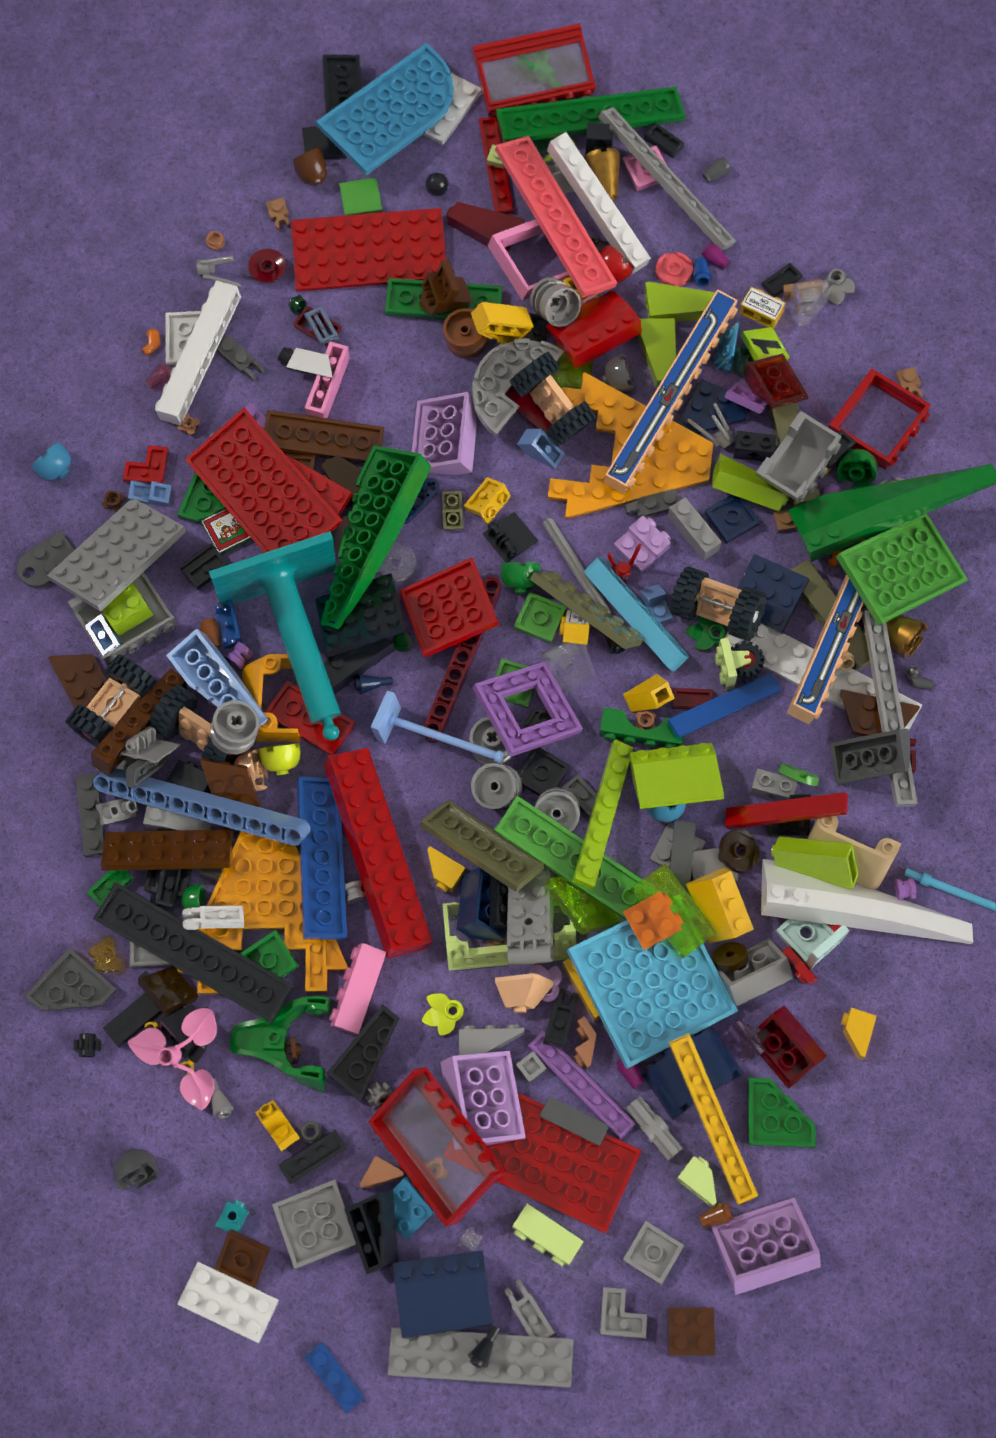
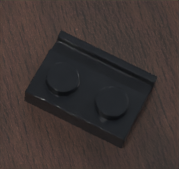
M210 543L180 565L179 568L193 586L199 590L212 580L209 571L229 564Z

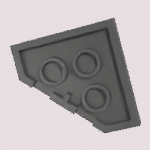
M69 948L26 993L25 997L41 1011L102 1007L116 993L117 989Z

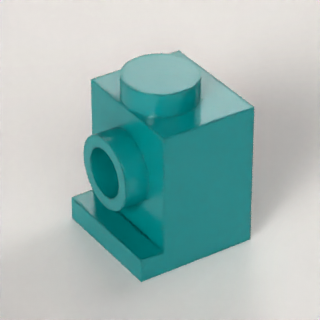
M235 1199L233 1203L227 1201L215 1226L226 1232L232 1229L240 1233L249 1214V1211L245 1209L246 1204ZM235 1212L237 1215L236 1219L230 1220L229 1214Z

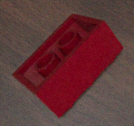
M785 1005L773 1012L746 1037L788 1089L827 1057Z

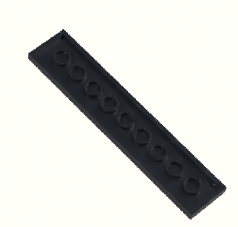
M117 882L93 917L95 921L270 1024L274 1022L295 987L293 984L200 930L183 928V921Z

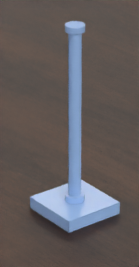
M390 691L386 692L371 725L377 741L386 744L393 726L396 725L488 757L498 764L503 757L502 751L498 750L496 752L398 718L401 706L395 693Z

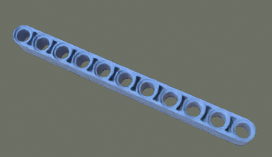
M118 768L109 776L100 772L93 780L94 787L102 793L289 845H299L311 830L307 821L297 817L150 777L135 788L126 786V771Z

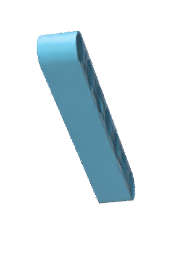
M598 556L584 570V573L630 626L640 632L639 635L644 638L645 643L670 670L675 672L689 658L687 652L605 560Z

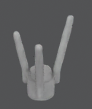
M232 256L198 259L197 273L198 275H203V279L220 281L237 287L241 286L240 283L211 275V273L215 272V264L234 262Z
M714 403V408L721 423L715 415H712V419L719 428V431L715 434L717 438H714L691 419L687 420L694 428L710 439L716 447L721 445L722 448H726L735 440L732 435L733 432L728 427L717 403Z

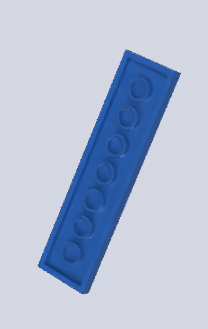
M298 777V818L307 821L311 828L310 833L299 844L303 939L346 940L347 922L341 817L328 778Z

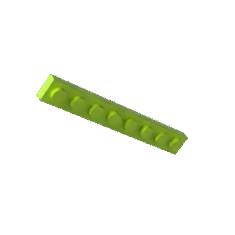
M614 740L611 744L572 882L591 890L596 884L629 766L630 752L634 748L618 740Z

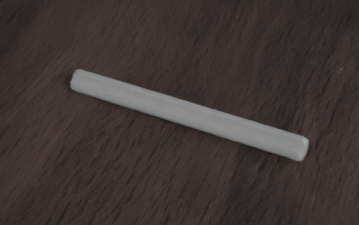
M551 518L546 519L543 522L544 528L586 594L590 595L593 598L592 601L597 605L605 606L608 609V613L611 614L607 603L596 586L584 573V567L554 520Z

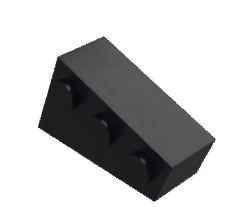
M393 1190L380 1192L345 1208L344 1211L366 1274L381 1271L393 1266V1263H397L398 1250Z

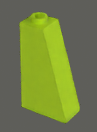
M645 282L644 293L648 319L675 318V322L699 320L715 292Z
M675 318L640 319L642 333L637 338L656 389L676 358Z
M720 454L713 470L712 488L776 511H780L781 506L786 505L789 498L788 495L757 477L755 470Z
M779 836L776 844L772 846L771 855L774 857L776 866L853 890L858 878V870L852 843Z

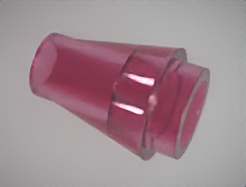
M165 362L162 365L159 364L145 382L153 390L155 387L169 381L172 370Z

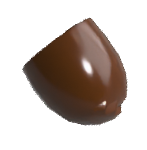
M315 147L293 159L294 169L304 183L313 186L323 183L327 176V167L320 147Z

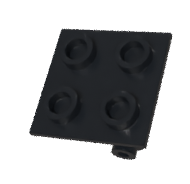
M515 512L496 524L491 522L487 526L488 530L482 533L505 563H508L538 542Z

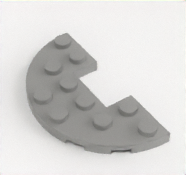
M515 339L513 342L502 343L493 348L482 359L476 369L472 382V401L479 420L493 436H497L519 408V405L505 396L512 387L509 382L510 379L533 360L548 351L557 362L562 357L563 350L545 341L537 342L530 341V339Z

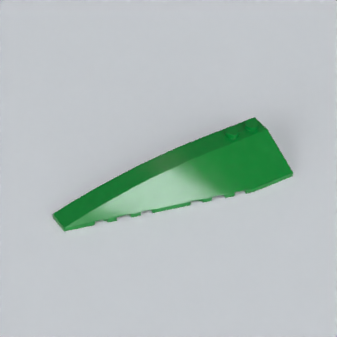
M373 446L356 482V486L361 488L358 494H353L352 502L354 504L352 511H349L348 527L344 529L338 553L339 563L334 569V582L330 584L329 588L330 598L326 601L321 620L323 627L327 626L339 630L381 567L432 467L422 454Z
M992 464L824 494L789 509L788 513L811 562L991 487L996 484V471Z

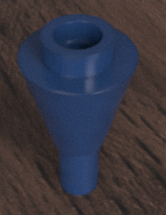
M358 674L357 679H354L355 690L359 691L361 695L380 686L393 685L392 677L379 678Z

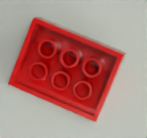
M614 290L581 306L576 319L567 326L556 327L551 324L546 325V328L560 349L564 351L565 356L574 369L581 367L642 333L640 318L632 307Z

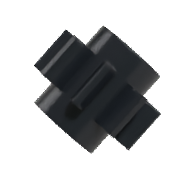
M82 1033L79 1035V1040L74 1039L73 1050L79 1052V1057L92 1058L95 1057V1051H101V1041L96 1039V1034Z

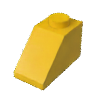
M429 846L427 849L436 887L444 893L447 891L453 893L462 876L466 873V868Z
M851 1008L848 1013L844 1012L841 1025L844 1026L843 1033L857 1059L863 1060L867 1053L876 1015Z

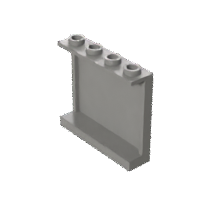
M145 572L140 574L133 583L154 616L121 635L120 639L123 645L104 656L85 627L100 614L104 615L103 611L100 612L78 597L68 601L72 611L106 665L110 664L117 654L123 656L127 653L133 654L139 650V646L144 643L154 642L158 635L163 632H171L175 625H177L174 616L171 615Z

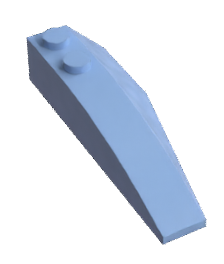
M198 629L194 630L166 655L187 684L217 707L231 700L243 701L250 704L256 710L259 716V727L268 720L249 690L207 634Z

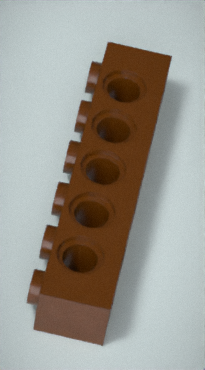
M170 668L91 752L92 766L109 776L127 757L121 755V752L126 749L127 740L133 738L145 728L150 727L151 714L155 711V706L160 703L161 697H164L165 693L170 691V688L175 687V685H180L187 690V682L184 678Z

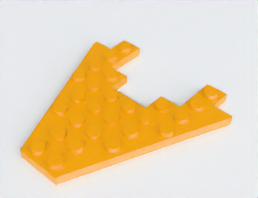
M583 373L581 389L562 387V391L574 408L586 401L592 411L598 413L596 431L615 434L612 455L613 463L646 406L593 376ZM672 421L669 426L665 425L663 431H665L660 442L656 441L654 443V452L650 458H645L644 462L646 464L642 472L636 473L634 477L636 481L631 489L627 488L624 494L603 483L605 474L610 467L592 465L589 483L550 478L547 499L567 502L565 519L630 503L634 499L675 488L679 490L709 482L713 443Z
M241 831L232 849L230 868L223 869L207 906H243L244 928H198V930L234 951H242L243 930L285 929L284 942L288 949L306 950L305 992H328V971H346L347 964L336 940L303 939L300 855L296 846ZM198 981V994H219Z

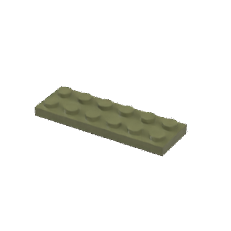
M551 570L533 573L530 578L531 581L622 648L640 646L644 641V638L639 635L640 632L638 630L627 627L623 624L624 621L620 617L612 616L608 613V609L605 606L597 605L592 601L593 598L590 595L578 591L575 584L563 580L558 572Z
M447 800L420 822L421 828L515 892L519 891L544 870V863L530 857L494 833L492 828L450 800Z

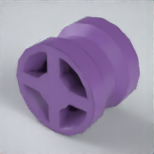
M908 878L905 881L895 879L894 887L898 900H903L906 897L910 899L916 898V885L913 878Z

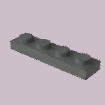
M97 773L76 776L85 857L101 855L103 853L104 830L103 825L101 826L100 814L96 808V805L101 804L100 792L93 784Z

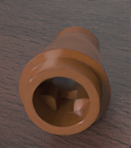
M215 618L201 621L200 631L207 634L217 648L221 647L219 622H216Z
M719 1202L703 1214L698 1215L703 1228L727 1224L730 1220L734 1219L727 1202Z

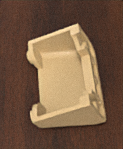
M836 816L816 818L807 839L852 843L858 870V878L855 883L869 889H877L894 861L901 843L893 839L884 838L873 849L835 832L838 826V818Z

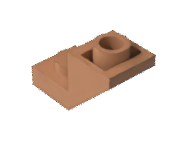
M584 1016L577 1021L578 1028H576V1031L582 1040L586 1038L587 1041L575 1048L574 1052L576 1055L573 1057L580 1068L584 1066L587 1070L591 1066L597 1034Z

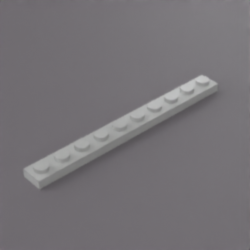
M613 107L600 113L599 118L602 122L610 124V130L616 138L646 168L652 177L665 189L666 193L677 202L678 206L689 215L690 219L701 228L702 232L712 240L714 245L716 244L723 251L736 242Z
M865 610L862 617L882 732L905 729L887 624L884 623L878 626L869 610ZM909 763L907 772L889 775L895 807H911L918 804L911 763Z

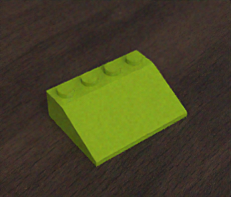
M712 743L630 752L631 776L640 809L724 799L717 757Z

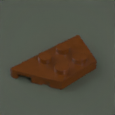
M93 654L48 657L74 708L78 704L87 707L107 681Z
M841 689L840 698H842L845 706L844 711L850 722L851 733L859 736L882 733L876 696ZM900 702L904 728L918 712L920 706Z
M207 758L201 759L200 762L211 794L260 807L261 804L248 766L232 765L229 762L223 761L219 763L209 761ZM222 826L223 829H232V828H228V827Z

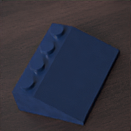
M483 1250L393 1263L402 1339L493 1325Z

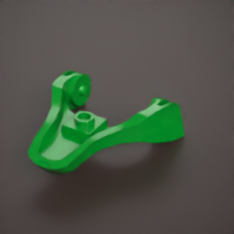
M324 996L297 998L281 1008L272 1024L262 1018L235 1024L230 1032L229 1048L234 1054L261 1059L275 1066L299 1084L325 1092L326 1076L324 1068L314 1065L294 1068L288 1062L286 1045L288 1030L292 1022L304 1013L316 1016L330 1015L332 999Z

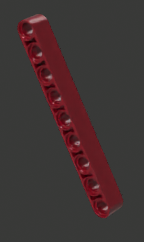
M491 576L486 578L483 583L493 609H495L501 594V583L498 578ZM493 586L496 590L489 591L487 588ZM485 632L469 638L475 640L473 644H467L465 641L457 644L424 727L434 728L438 732L444 733ZM466 657L468 660L465 662L458 661V658ZM455 674L460 676L458 680H452L450 677ZM450 692L453 694V696L451 698H445L443 697V694ZM442 710L445 712V715L437 716L435 713ZM424 736L425 739H426L428 742H430V743H436V742L439 741V740H436V739H433V738Z

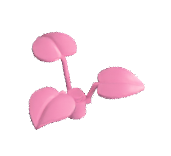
M197 1009L185 1017L182 1023V1032L189 1036V1038L176 1046L164 1048L167 1042L166 1037L157 1028L145 1029L128 1041L131 1050L143 1062L149 1065H173L174 1068H180L189 1072L190 1074L184 1076L180 1083V1091L183 1098L199 1110H204L209 1105L215 1088L211 1074L205 1069L194 1072L193 1069L178 1062L182 1056L180 1048L192 1040L199 1046L208 1045L214 1040L217 1033V1025L211 1009Z

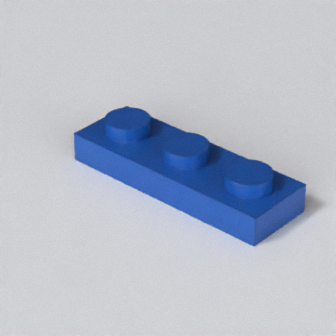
M323 1342L304 1357L346 1413L365 1398Z

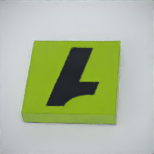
M773 327L743 331L740 335L757 366L782 363L790 358Z

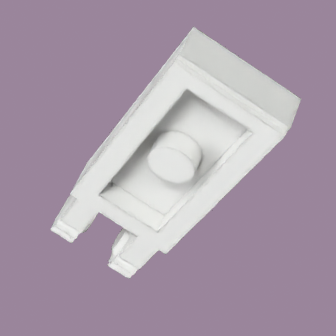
M200 906L186 908L182 912V916L186 918L183 921V928L188 930H197L198 928H244L243 906Z

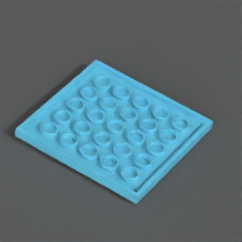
M678 895L671 898L673 904L670 905L673 913L678 912L683 921V924L680 925L682 930L643 950L627 920L566 950L626 1069L670 1047L669 1041L687 1033L690 1035L695 1034L738 1012Z

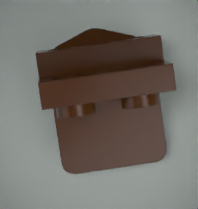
M442 260L436 273H428L421 285L423 290L419 306L432 316L465 307L471 302L465 280L462 277L454 276V270L449 260Z

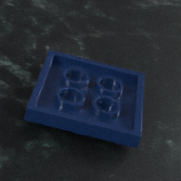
M754 554L737 589L742 590L747 586L766 593L767 603L765 604L766 609L764 610L761 624L783 634L810 579Z

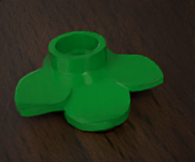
M698 616L699 624L686 628L687 635L697 641L695 648L698 650L711 649L714 644H719L720 639H723L727 634L722 625ZM719 632L720 636L714 637L712 633Z

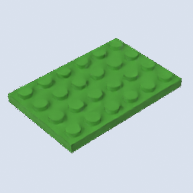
M927 513L855 545L836 556L878 626L968 580Z

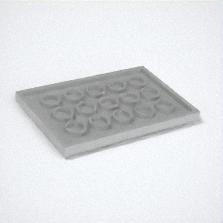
M137 499L129 500L47 576L50 581L101 612L187 531L183 525Z

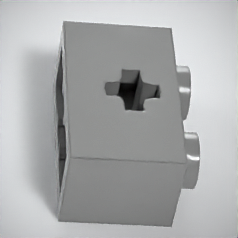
M757 768L750 795L771 801L789 800V795L795 794L798 781Z

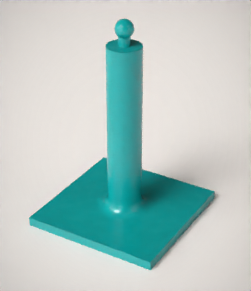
M329 531L211 570L209 574L221 608L226 607V602L232 601L234 605L264 594L267 595L311 724L322 723L324 727L323 736L327 740L332 741L339 736V729L333 724L332 719L340 716L341 712L296 586L297 583L334 571L336 566L334 543Z

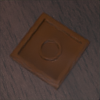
M230 1229L214 1270L255 1289L271 1247Z

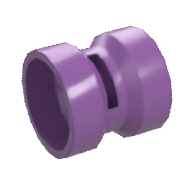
M238 642L234 646L233 652H229L225 659L238 670H242L246 660H250L254 654L246 645Z

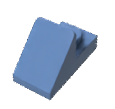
M659 584L639 590L645 606L660 623L672 620V615L666 602L667 594Z

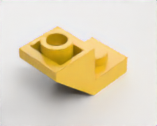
M274 1100L264 1104L255 1112L281 1151L300 1138Z

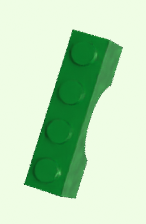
M604 707L599 736L603 737L606 741L619 739L624 740L623 742L629 745H634L637 742L644 744L647 748H656V746L672 748L681 746L683 742V737L677 739L667 723L670 718L665 717L663 722L653 729L643 730L636 728L628 721L624 710Z

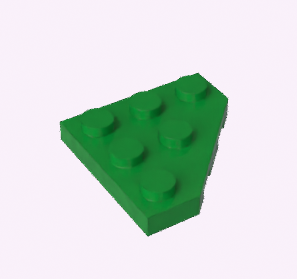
M196 472L193 475L178 512V518L200 523L202 520L226 508Z
M748 1078V1145L815 1148V1124L799 1110V1107L777 1087L771 1078Z

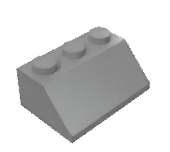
M769 938L747 948L748 962L740 970L723 972L717 969L736 1006L744 1004L761 994H765L767 991L783 985L794 978L787 957Z

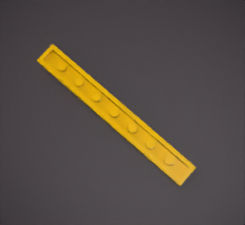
M687 1033L669 1041L670 1048L736 1203L740 1205L757 1197L756 1189L690 1034Z

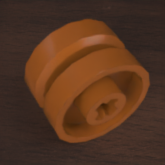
M462 308L455 310L444 321L443 332L448 349L459 358L470 359L477 357L484 351L488 343V338L477 332L471 316L472 309Z

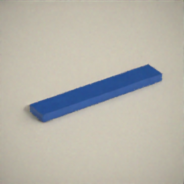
M769 673L668 719L667 723L676 738L679 739L779 693L782 689L772 673Z

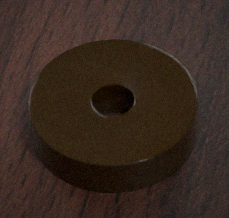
M728 942L717 947L713 953L716 968L723 972H734L743 968L748 962L746 947L737 942Z

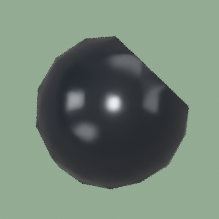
M431 173L425 181L427 191L433 196H442L449 188V181L442 173Z

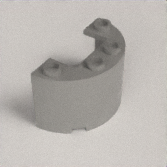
M800 411L789 426L785 439L771 458L767 457L756 471V476L792 499L803 501L807 493L811 494L815 489L818 477L823 478L827 472V463L833 454H837L841 447V444H839L841 435Z

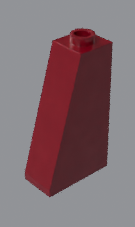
M458 201L453 207L448 209L446 214L449 226L488 247L492 235L525 223V220L520 217ZM512 245L504 247L505 250L508 252Z

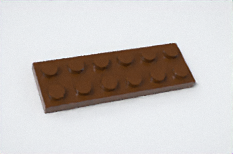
M267 410L264 427L265 432L283 452L314 455L323 458H333L338 455L347 461L358 463L366 462L374 445L382 447L384 427L272 410Z
M232 829L106 832L101 868L102 871L230 868L233 831Z

